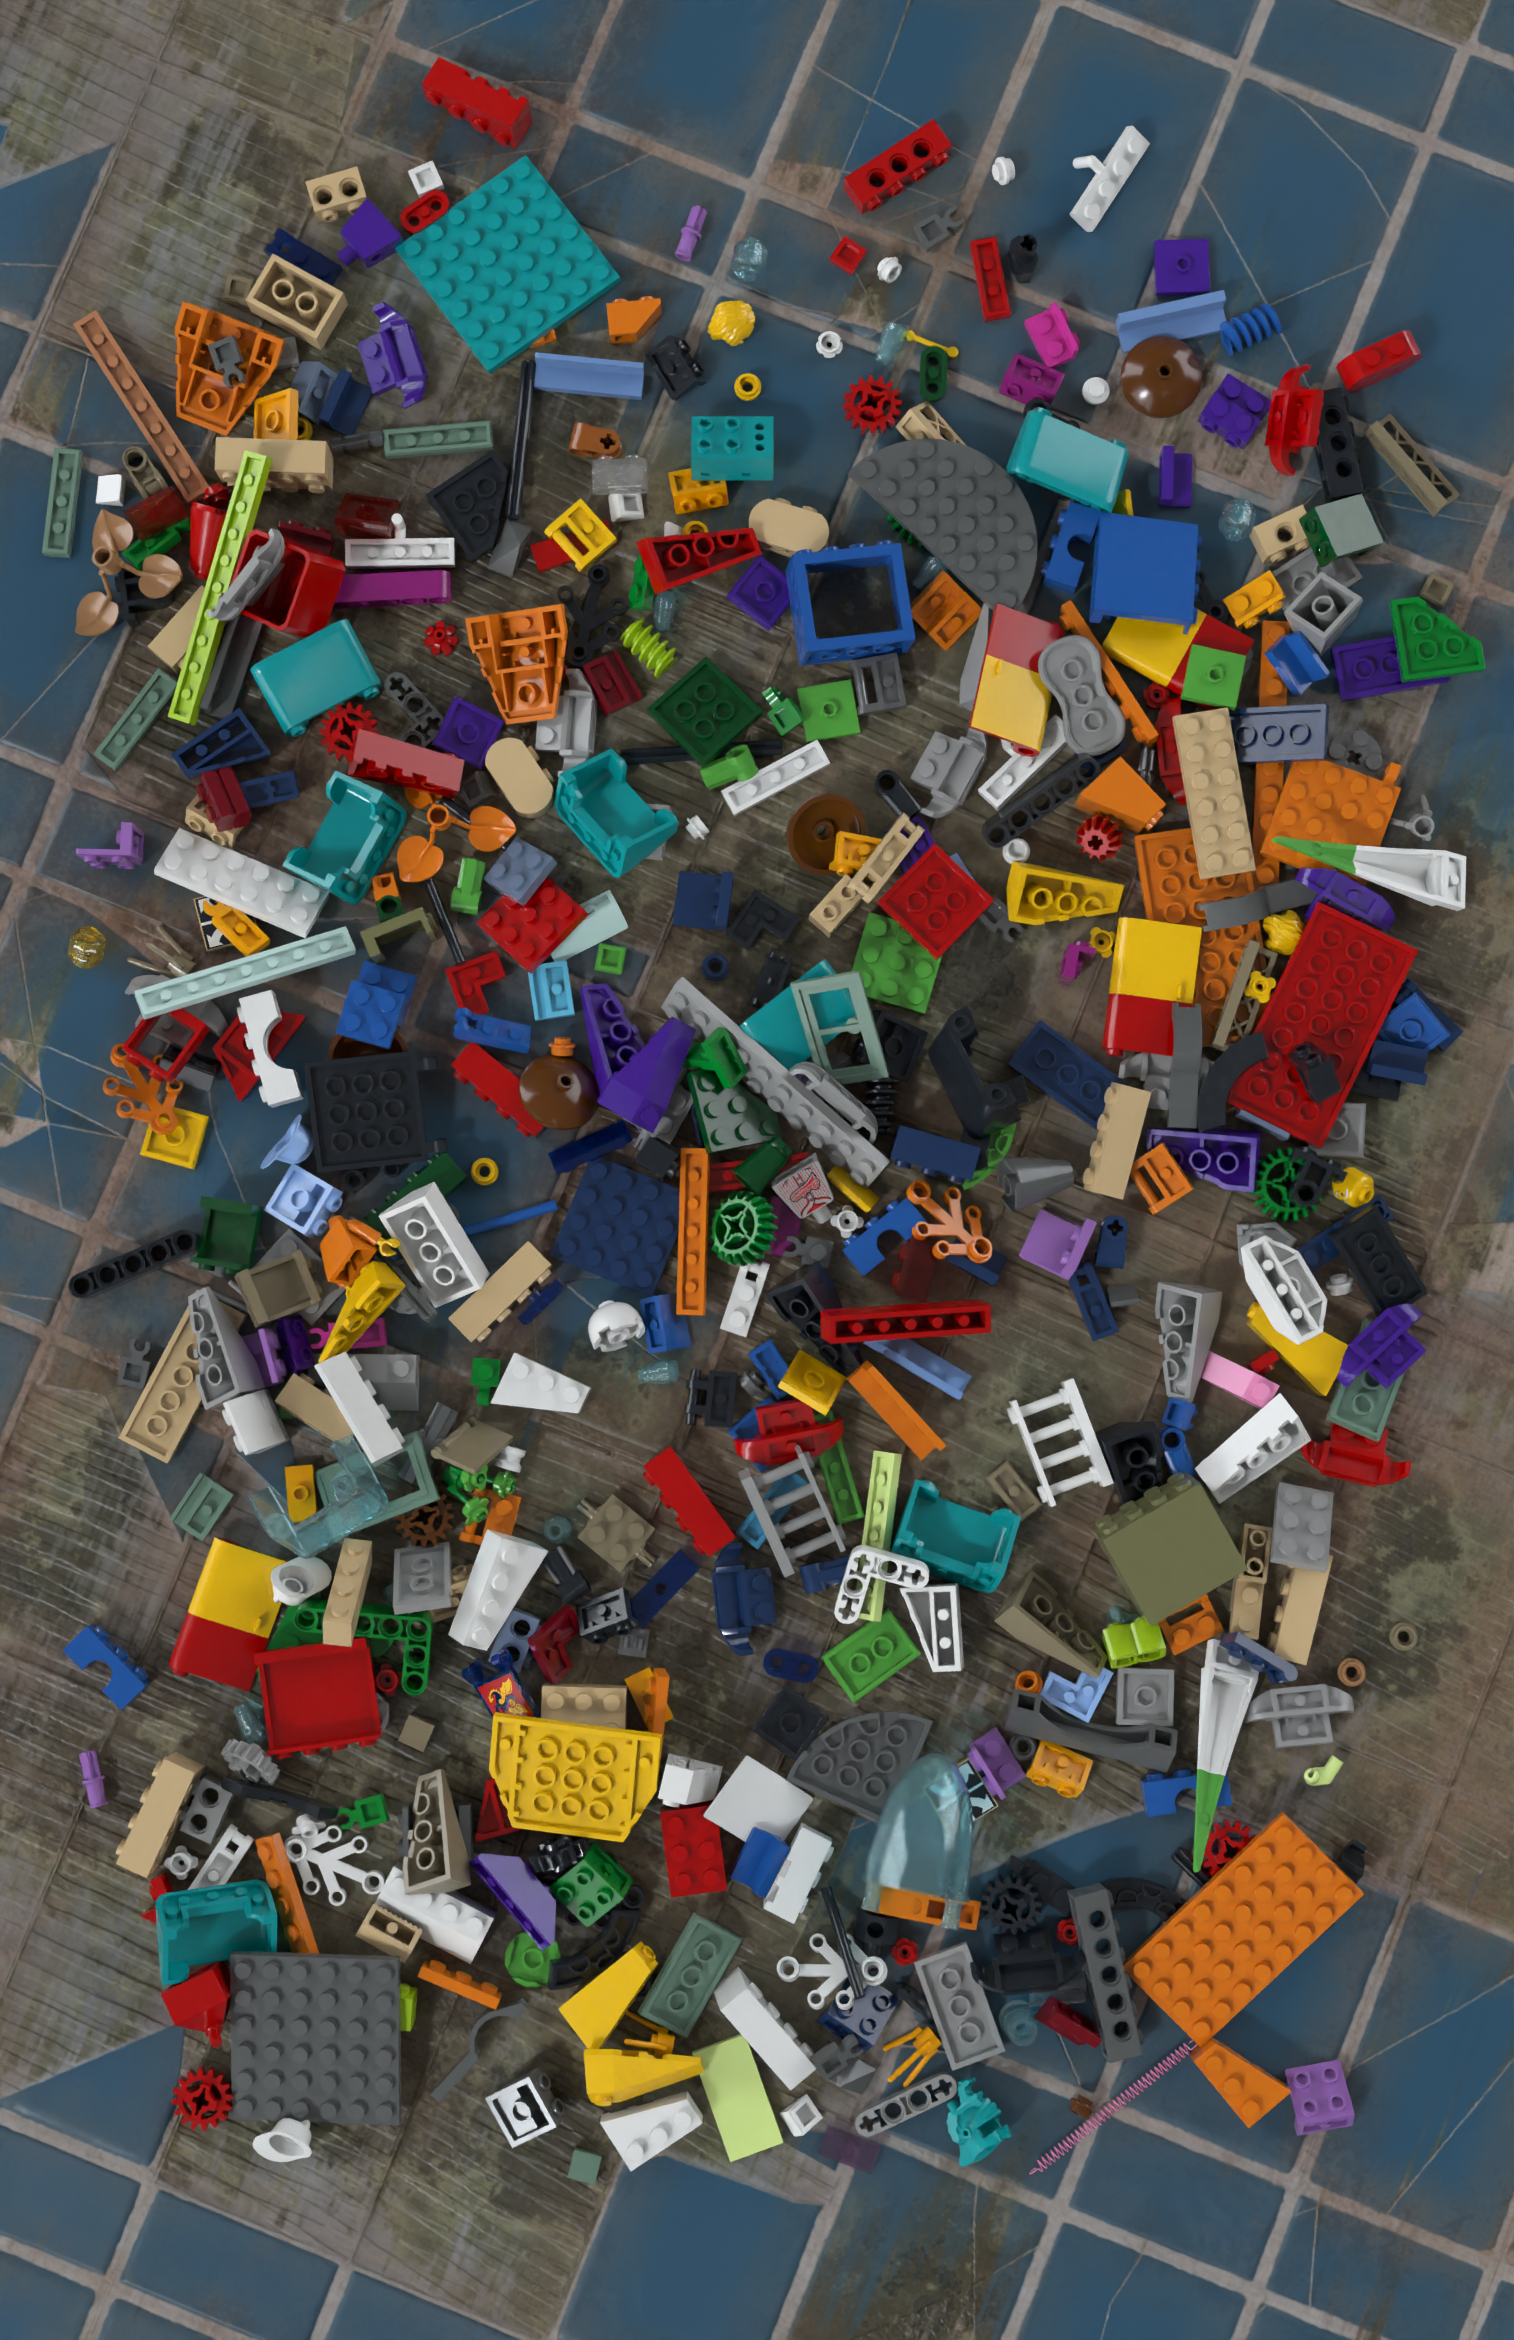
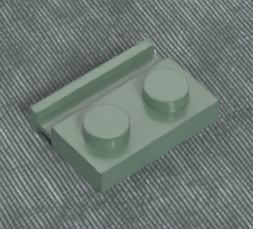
M200 1472L169 1520L175 1522L203 1542L235 1494L206 1476L203 1472Z

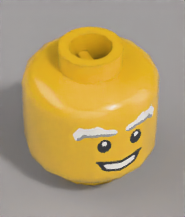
M1355 1167L1343 1169L1348 1172L1343 1183L1336 1184L1332 1180L1334 1196L1354 1208L1368 1203L1374 1196L1372 1177Z

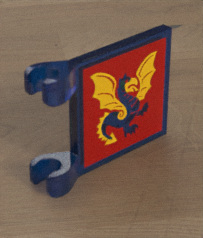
M502 1649L498 1654L491 1657L493 1666L501 1671L494 1676L484 1680L483 1670L478 1662L471 1663L469 1667L462 1670L463 1678L474 1686L492 1718L495 1712L536 1718L541 1716L513 1667L512 1656L508 1649Z

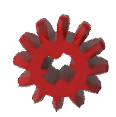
M1100 813L1096 814L1093 818L1087 817L1083 821V825L1077 830L1079 837L1076 844L1083 845L1081 853L1088 852L1090 860L1097 856L1100 862L1104 861L1107 857L1113 858L1117 854V850L1123 845L1120 839L1123 837L1124 832L1117 830L1119 822L1111 823L1110 815L1103 819Z

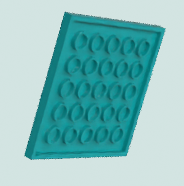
M526 155L450 208L439 220L423 231L412 235L395 248L397 254L489 375L621 282L620 276Z

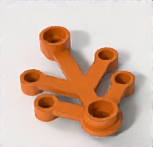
M125 1043L116 1044L111 1050V1062L115 1066L125 1069L136 1089L120 1084V1081L115 1077H108L103 1083L104 1093L109 1096L118 1095L145 1103L150 1110L134 1108V1104L130 1100L124 1099L117 1104L116 1112L118 1116L147 1122L150 1124L151 1129L159 1135L172 1133L178 1123L173 1108L177 1095L182 1092L183 1082L174 1080L173 1083L179 1086L178 1089H172L169 1086L170 1083H166L167 1095L161 1107L156 1098L160 1082L151 1077L149 1084H147L139 1069L125 1059L127 1055L122 1056L118 1054V1051L122 1050L121 1048ZM163 1055L155 1056L153 1062L156 1064V1062L161 1061ZM112 1083L116 1088L109 1089L106 1085ZM127 1106L130 1108V1111L123 1112L120 1108ZM159 1118H167L169 1122L162 1123L159 1121Z
M915 1180L907 1188L906 1194L909 1201L913 1204H921L943 1224H928L920 1221L912 1228L914 1238L924 1240L927 1236L957 1237L963 1243L949 1244L945 1240L938 1241L932 1248L933 1255L936 1258L944 1259L948 1255H967L971 1261L978 1264L985 1263L990 1259L992 1244L987 1238L982 1236L981 1210L977 1206L971 1205L963 1212L964 1221L970 1224L969 1234L963 1227L960 1206L961 1192L958 1188L949 1187L942 1195L943 1201L949 1205L950 1215L930 1198L931 1188L927 1182ZM949 1193L953 1194L955 1199H952ZM969 1212H972L975 1218L971 1217ZM918 1227L922 1228L925 1234L920 1233ZM939 1246L945 1250V1253L939 1250Z

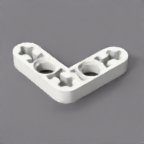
M867 1545L856 1546L850 1553L837 1596L834 1611L835 1617L843 1624H850L857 1620L871 1577L912 1589H920L927 1585L929 1581L928 1566L922 1561ZM861 1554H865L868 1561L864 1562L862 1572L857 1570L858 1558L861 1557ZM885 1561H893L898 1568L893 1573H886L881 1566ZM902 1565H906V1572L904 1571V1577L900 1576L902 1573ZM916 1569L920 1570L921 1576L917 1580L912 1579L911 1573H914ZM852 1578H857L862 1582L863 1586L861 1589L854 1591L848 1588L847 1582ZM849 1597L853 1599L851 1604L852 1611H849L847 1615L843 1614L842 1608L846 1607Z

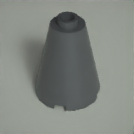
M1006 1157L1002 1158V1161H998L997 1164L998 1188L1004 1187L1006 1196H1001L1006 1209L1010 1212L1020 1211L1073 1186L1074 1180L1077 1179L1076 1168L1067 1159Z

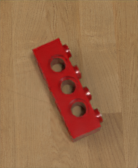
M932 119L844 178V190L861 215L868 210L870 212L875 211L882 205L883 200L889 196L895 197L899 195L907 184L912 181H920L931 168L943 166L950 158L952 144L935 120ZM918 151H923L927 154V156L924 158H920L916 156L915 153ZM902 166L905 168V171L896 172L892 168ZM877 180L882 182L883 185L881 187H874L870 183Z

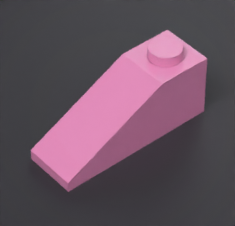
M1211 1351L1208 1352L1200 1377L1260 1410L1274 1398L1279 1388V1385Z

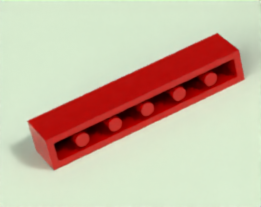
M980 1299L821 1310V1338L830 1344L991 1333V1305Z

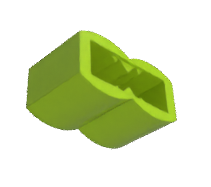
M1139 1617L1131 1624L1115 1622L1103 1630L1102 1639L1111 1668H1122L1138 1662L1153 1661L1166 1656V1646L1159 1623L1150 1626L1143 1617Z

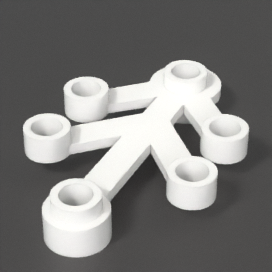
M338 1824L330 1825L325 1831L311 1838H303L298 1834L290 1836L284 1842V1847L289 1862L296 1863L304 1882L303 1890L306 1894L314 1895L321 1888V1882L317 1877L313 1876L308 1861L318 1864L329 1891V1901L334 1906L342 1905L347 1898V1893L339 1886L334 1872L361 1882L364 1891L368 1894H377L382 1890L386 1882L382 1872L378 1870L366 1872L338 1860L355 1852H364L369 1845L366 1836L357 1835L351 1842L325 1853L318 1852L313 1848L327 1841L337 1842L343 1835V1830ZM335 1828L338 1830L339 1835L337 1838H332L329 1835L330 1829ZM355 1840H363L364 1848L358 1849L355 1846ZM294 1844L301 1845V1853L293 1851L292 1847ZM376 1876L379 1879V1885H371L370 1877ZM314 1881L317 1885L316 1890L308 1889L307 1883ZM334 1892L342 1894L343 1898L341 1901L334 1900Z
M819 1933L811 1936L809 1941L811 1949L816 1953H821L830 1964H798L797 1960L790 1956L783 1957L777 1964L779 1977L786 1982L795 1981L798 1977H829L817 1990H813L808 1994V2003L811 2008L816 2010L824 2006L825 1998L848 1977L842 1958L827 1944L824 1935ZM846 1934L847 1938L851 1941L850 1947L853 1957L859 1964L856 1966L863 1988L867 1985L877 1986L883 1983L888 1973L885 1962L879 1957H867L855 1944L853 1937L850 1934ZM821 1939L823 1940V1945L815 1947L813 1945L814 1941ZM787 1967L794 1968V1972L791 1975H786L784 1971ZM871 1968H877L879 1970L876 1976H870L868 1974ZM850 1986L847 1990L837 1993L836 2003L842 2010H848L852 2007L854 1995ZM815 1995L821 1997V2001L818 2004L811 2002L812 1997ZM842 1996H848L850 1998L847 2004H841L839 2002Z

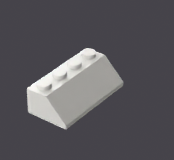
M435 1182L410 1192L379 1215L391 1238H397L401 1242V1246L398 1247L399 1251L435 1308L482 1288L490 1273Z
M344 1352L314 1366L374 1467L404 1451L401 1446L405 1442L397 1427L392 1430L386 1421L391 1416L383 1403L377 1405L372 1396L377 1393L369 1379L363 1382L358 1372L363 1369L355 1355L349 1358L347 1353Z
M397 1861L376 1900L377 1906H382L383 1910L387 1909V1912H392V1915L397 1914V1918L402 1917L403 1921L407 1920V1923H412V1926L416 1925L417 1929L421 1928L422 1933L419 1938L471 1964L497 1912L455 1890L447 1893L406 1895L404 1891L403 1863Z

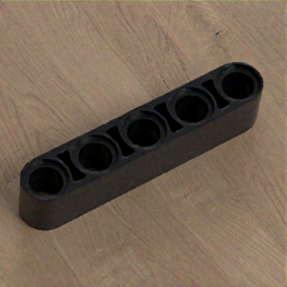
M1080 753L986 820L981 828L986 842L994 848H1001L1091 784L1100 774L1099 763L1087 753ZM1085 762H1091V770L1081 774V765ZM1061 779H1069V785L1066 789H1057V784ZM1037 796H1047V800L1042 806L1034 805ZM1015 812H1024V817L1020 822H1012V816ZM993 828H1002V833L998 838H989L990 831Z
M180 1230L74 1275L69 1281V1291L76 1298L90 1299L196 1254L199 1248L200 1237L195 1232L189 1230ZM189 1235L193 1241L192 1246L188 1250H183L180 1244L181 1239ZM160 1246L165 1247L167 1255L162 1261H158L155 1257V1251ZM134 1257H138L141 1261V1267L136 1272L131 1271L129 1266L130 1261ZM109 1268L115 1271V1279L111 1283H107L104 1279V1273ZM83 1279H87L90 1284L89 1290L85 1294H82L78 1288L80 1281Z

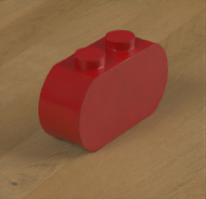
M1404 330L1350 354L1337 364L1336 369L1347 392L1354 393L1408 369L1422 358V354L1411 331Z

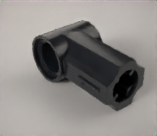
M892 770L879 772L874 782L876 795L885 801L897 818L903 812L910 819L914 817L922 808L899 781L898 775ZM890 779L894 784L893 789H882L879 785L880 780Z
M561 1545L545 1556L542 1562L556 1582L555 1587L567 1605H570L592 1590L584 1575L579 1569L575 1568Z

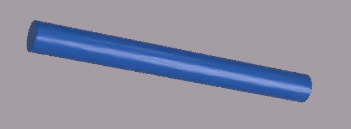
M551 1200L462 1228L467 1237L556 1211L558 1207L556 1201Z

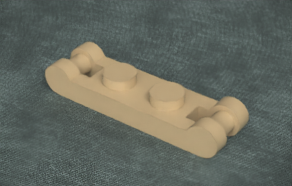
M904 812L847 884L850 890H856L862 895L861 899L867 904L875 897L925 831L919 824L915 826L909 821L910 817ZM901 829L909 834L908 838L900 833ZM865 876L874 882L870 887L862 882Z

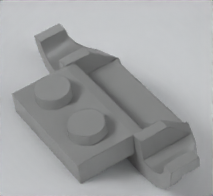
M270 529L268 532L270 535L269 541L262 547H256L252 555L253 557L226 592L219 595L215 611L208 610L206 612L209 617L221 621H229L238 616L246 605L254 606L285 566L281 561L285 544L280 531Z
M566 669V675L569 679V690H564V696H559L557 717L537 721L535 750L540 753L559 752V755L564 757L563 768L561 771H558V777L560 773L589 760L590 755L594 754L598 700L595 699L593 688L588 679L579 669Z
M969 728L966 737L961 736L958 741L935 731L910 777L913 783L932 790L930 793L933 798L927 807H922L921 813L932 818H941L951 813L959 805H963L987 760V734Z
M162 974L160 976H138L131 980L125 993L128 995L135 994L134 991L172 979ZM211 1000L182 1008L204 1022L219 1039L228 1029L224 1016ZM142 1013L139 1015L137 1021L135 1022V1027H137L140 1021L143 1019ZM165 1013L149 1033L181 1050L184 1049L194 1035L192 1031Z
M1139 1052L1124 1059L1120 1064L1118 1078L1139 1077L1140 1080L1144 1081L1143 1090L1152 1092L1148 1108L1168 1110L1169 1070L1172 1057ZM1202 1054L1198 1076V1097L1203 1081L1214 1064V1061L1204 1057Z
M802 1062L790 1068L789 1073L792 1076L796 1074L806 1075L810 1079L806 1083V1088L811 1090L823 1102L826 1100L831 1104L834 1112L843 1120L847 1118L852 1123V1128L857 1130L863 1126L869 1130L868 1142L870 1144L874 1143L878 1124L874 1114L824 1069L814 1063Z
M1319 1684L1270 1689L1249 1703L1243 1722L1245 1724L1259 1720L1272 1721L1275 1747L1280 1749L1331 1744L1333 1737L1329 1715L1340 1712H1355L1353 1699L1348 1693L1336 1687Z

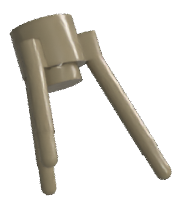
M157 926V930L181 956L175 954L172 957L150 942H147L146 946L169 962L167 968L171 971L131 957L127 959L129 963L171 979L193 973L197 965L193 962L194 957L188 954L161 926Z

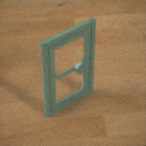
M860 970L790 983L814 1064L824 1069L841 1085L889 1077L890 1074ZM849 988L857 1017L848 1018L843 1026L820 1029L809 994ZM845 1031L857 1034L861 1031L870 1064L832 1070L822 1035Z
M418 1431L402 1436L405 1440L401 1444L404 1451L400 1453L408 1451L420 1490L386 1503L387 1494L380 1489L373 1465L365 1452L314 1471L335 1540L440 1500ZM367 1467L374 1488L370 1495V1502L375 1508L344 1519L332 1480Z

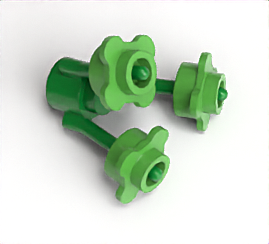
M453 1464L447 1466L443 1473V1482L449 1485L447 1491L456 1495L465 1504L462 1513L467 1517L465 1521L467 1526L472 1525L474 1522L479 1523L485 1519L488 1514L487 1504L489 1500L487 1498L481 1500L478 1497L469 1500L460 1489H465L468 1492H471L473 1489L481 1491L485 1488L486 1482L493 1484V1492L502 1496V1499L505 1500L506 1494L511 1495L516 1486V1479H514V1474H511V1470H507L505 1473L500 1471L496 1478H493L486 1474L488 1470L487 1465L475 1475Z

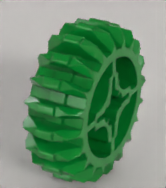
M1280 1148L1275 1150V1157L1270 1152L1265 1154L1268 1163L1264 1160H1259V1167L1262 1170H1257V1190L1250 1192L1251 1196L1259 1195L1260 1199L1254 1202L1255 1206L1264 1203L1265 1207L1261 1210L1263 1215L1272 1210L1271 1219L1276 1220L1280 1213L1281 1222L1283 1223L1288 1221L1289 1214L1293 1222L1299 1220L1298 1212L1303 1218L1309 1216L1306 1208H1290L1286 1187L1276 1185L1286 1181L1285 1177L1288 1179V1183L1292 1184L1295 1177L1293 1165L1299 1168L1302 1163L1299 1159L1295 1162L1288 1161V1157L1293 1150L1292 1148L1286 1149L1285 1156ZM1284 1163V1169L1281 1170V1175L1278 1179H1267L1268 1173L1276 1164ZM1301 1186L1298 1191H1307L1303 1201H1308L1311 1195L1307 1187ZM1266 1188L1275 1190L1278 1193L1281 1206L1269 1197ZM1314 1204L1313 1206L1307 1208L1312 1211H1315L1317 1209L1316 1204Z
M738 1191L737 1194H729L728 1199H720L721 1207L714 1208L716 1215L709 1218L713 1224L712 1227L708 1228V1231L712 1233L708 1241L714 1244L711 1250L718 1253V1257L731 1265L743 1267L748 1266V1264H757V1258H765L764 1251L772 1250L769 1244L771 1241L777 1240L773 1236V1231L779 1228L773 1224L778 1217L772 1214L774 1208L767 1204L768 1200L760 1196L757 1197L752 1192Z

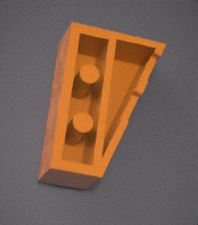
M1213 2037L1202 2047L1198 2045L1189 2053L1193 2062L1248 2128L1292 2092L1286 2083L1267 2073L1261 2067L1248 2061L1239 2053Z

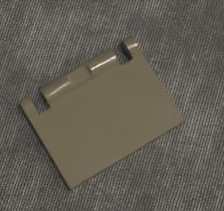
M472 1416L467 1420V1423H463L445 1438L438 1447L432 1449L431 1455L435 1459L440 1458L475 1475L513 1442V1436L482 1423Z

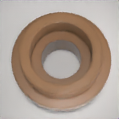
M1347 1658L1339 1664L1337 1675L1343 1684L1357 1686L1364 1681L1366 1669L1361 1661L1355 1658ZM1349 1667H1354L1356 1671L1352 1677H1348L1346 1673Z

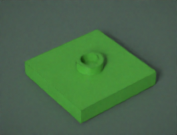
M1192 644L1180 699L1219 708H1228L1234 711L1237 705L1246 656Z
M851 679L797 689L800 710L806 719L803 722L807 744L815 740L819 742L860 734Z

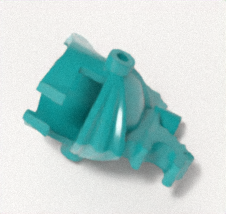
M974 2077L958 2082L957 2090L961 2105L956 2099L947 2104L950 2110L946 2121L948 2133L951 2135L952 2141L959 2144V2165L961 2167L973 2165L981 2161L1005 2138L1012 2137L1008 2124L1002 2127L999 2123V2116L1002 2112L1000 2109H997V2105L991 2102L988 2097L984 2099L983 2091L974 2093L971 2090V2084L975 2082Z

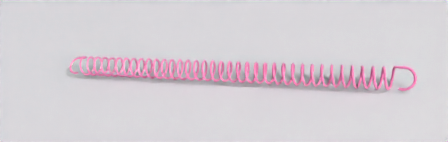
M1183 2043L1186 2051L1179 2046L1182 2055L1177 2050H1175V2053L1177 2054L1178 2058L1171 2053L1174 2062L1168 2056H1166L1169 2064L1165 2060H1162L1166 2069L1160 2063H1158L1161 2071L1154 2066V2069L1158 2076L1152 2070H1150V2073L1152 2074L1153 2078L1146 2073L1149 2082L1143 2076H1141L1143 2082L1145 2083L1144 2085L1141 2081L1137 2080L1141 2089L1135 2083H1133L1136 2091L1129 2086V2089L1132 2092L1133 2096L1127 2090H1125L1128 2098H1126L1121 2093L1124 2102L1118 2096H1116L1121 2106H1119L1114 2100H1112L1116 2107L1115 2109L1110 2103H1108L1112 2113L1104 2106V2109L1108 2114L1107 2116L1102 2110H1100L1104 2120L1097 2113L1096 2116L1099 2122L1093 2116H1091L1096 2127L1089 2120H1087L1091 2127L1090 2129L1085 2123H1083L1087 2133L1079 2126V2129L1083 2134L1082 2136L1077 2130H1075L1079 2140L1072 2133L1071 2136L1074 2142L1068 2136H1066L1071 2147L1064 2140H1062L1066 2149L1060 2143H1058L1062 2153L1054 2146V2149L1058 2156H1056L1054 2152L1050 2150V2153L1054 2158L1053 2160L1047 2153H1045L1050 2163H1048L1044 2159V2157L1041 2156L1045 2166L1039 2160H1037L1042 2170H1040L1039 2168L1036 2169L1035 2167L1029 2172V2174L1031 2175L1037 2170L1043 2172L1042 2166L1045 2169H1047L1046 2163L1049 2165L1052 2164L1050 2159L1053 2162H1056L1054 2156L1060 2159L1059 2153L1061 2155H1064L1062 2148L1066 2152H1068L1067 2146L1072 2149L1071 2142L1074 2145H1077L1075 2139L1081 2142L1079 2135L1085 2139L1084 2133L1089 2135L1087 2128L1091 2132H1093L1092 2126L1094 2128H1097L1096 2122L1099 2125H1102L1101 2120L1106 2122L1104 2115L1110 2119L1109 2113L1114 2115L1112 2108L1116 2112H1118L1117 2106L1123 2108L1121 2102L1124 2105H1127L1126 2100L1124 2098L1131 2102L1129 2095L1132 2098H1135L1133 2091L1137 2095H1139L1137 2088L1143 2092L1141 2084L1145 2088H1148L1146 2082L1149 2085H1152L1149 2077L1154 2082H1156L1154 2075L1157 2078H1160L1158 2071L1162 2075H1164L1162 2068L1168 2072L1166 2064L1173 2069L1171 2062L1174 2065H1177L1174 2057L1179 2062H1181L1179 2055L1182 2058H1185V2055L1182 2052V2050L1187 2055H1189L1187 2048L1189 2050H1193L1197 2046V2043L1192 2049H1190L1185 2043Z

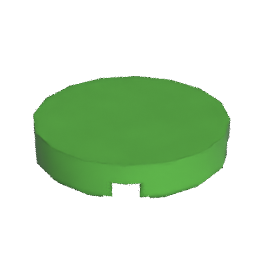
M526 1931L518 1933L510 1941L505 1952V1965L513 1980L525 1987H540L548 1982L550 1959L561 1958L558 1942L555 1940L552 1945L540 1950Z

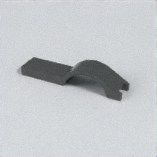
M1295 878L1259 887L1255 892L1240 897L1197 904V910H1205L1207 924L1202 925L1201 928L1203 932L1252 923L1273 913L1310 904L1317 892L1300 883Z
M1172 1003L1171 1018L1173 1021L1174 1042L1172 1063L1169 1070L1167 1127L1195 1129L1197 1125L1198 1076L1202 1054L1201 1004H1194V1008L1179 1007V1003Z
M524 1997L499 2004L496 2010L489 2008L480 2014L470 2033L469 2050L431 2092V2096L438 2103L479 2060L481 2055L477 2045V2032L485 2021L496 2016H509L517 2019L527 2008L528 2001Z

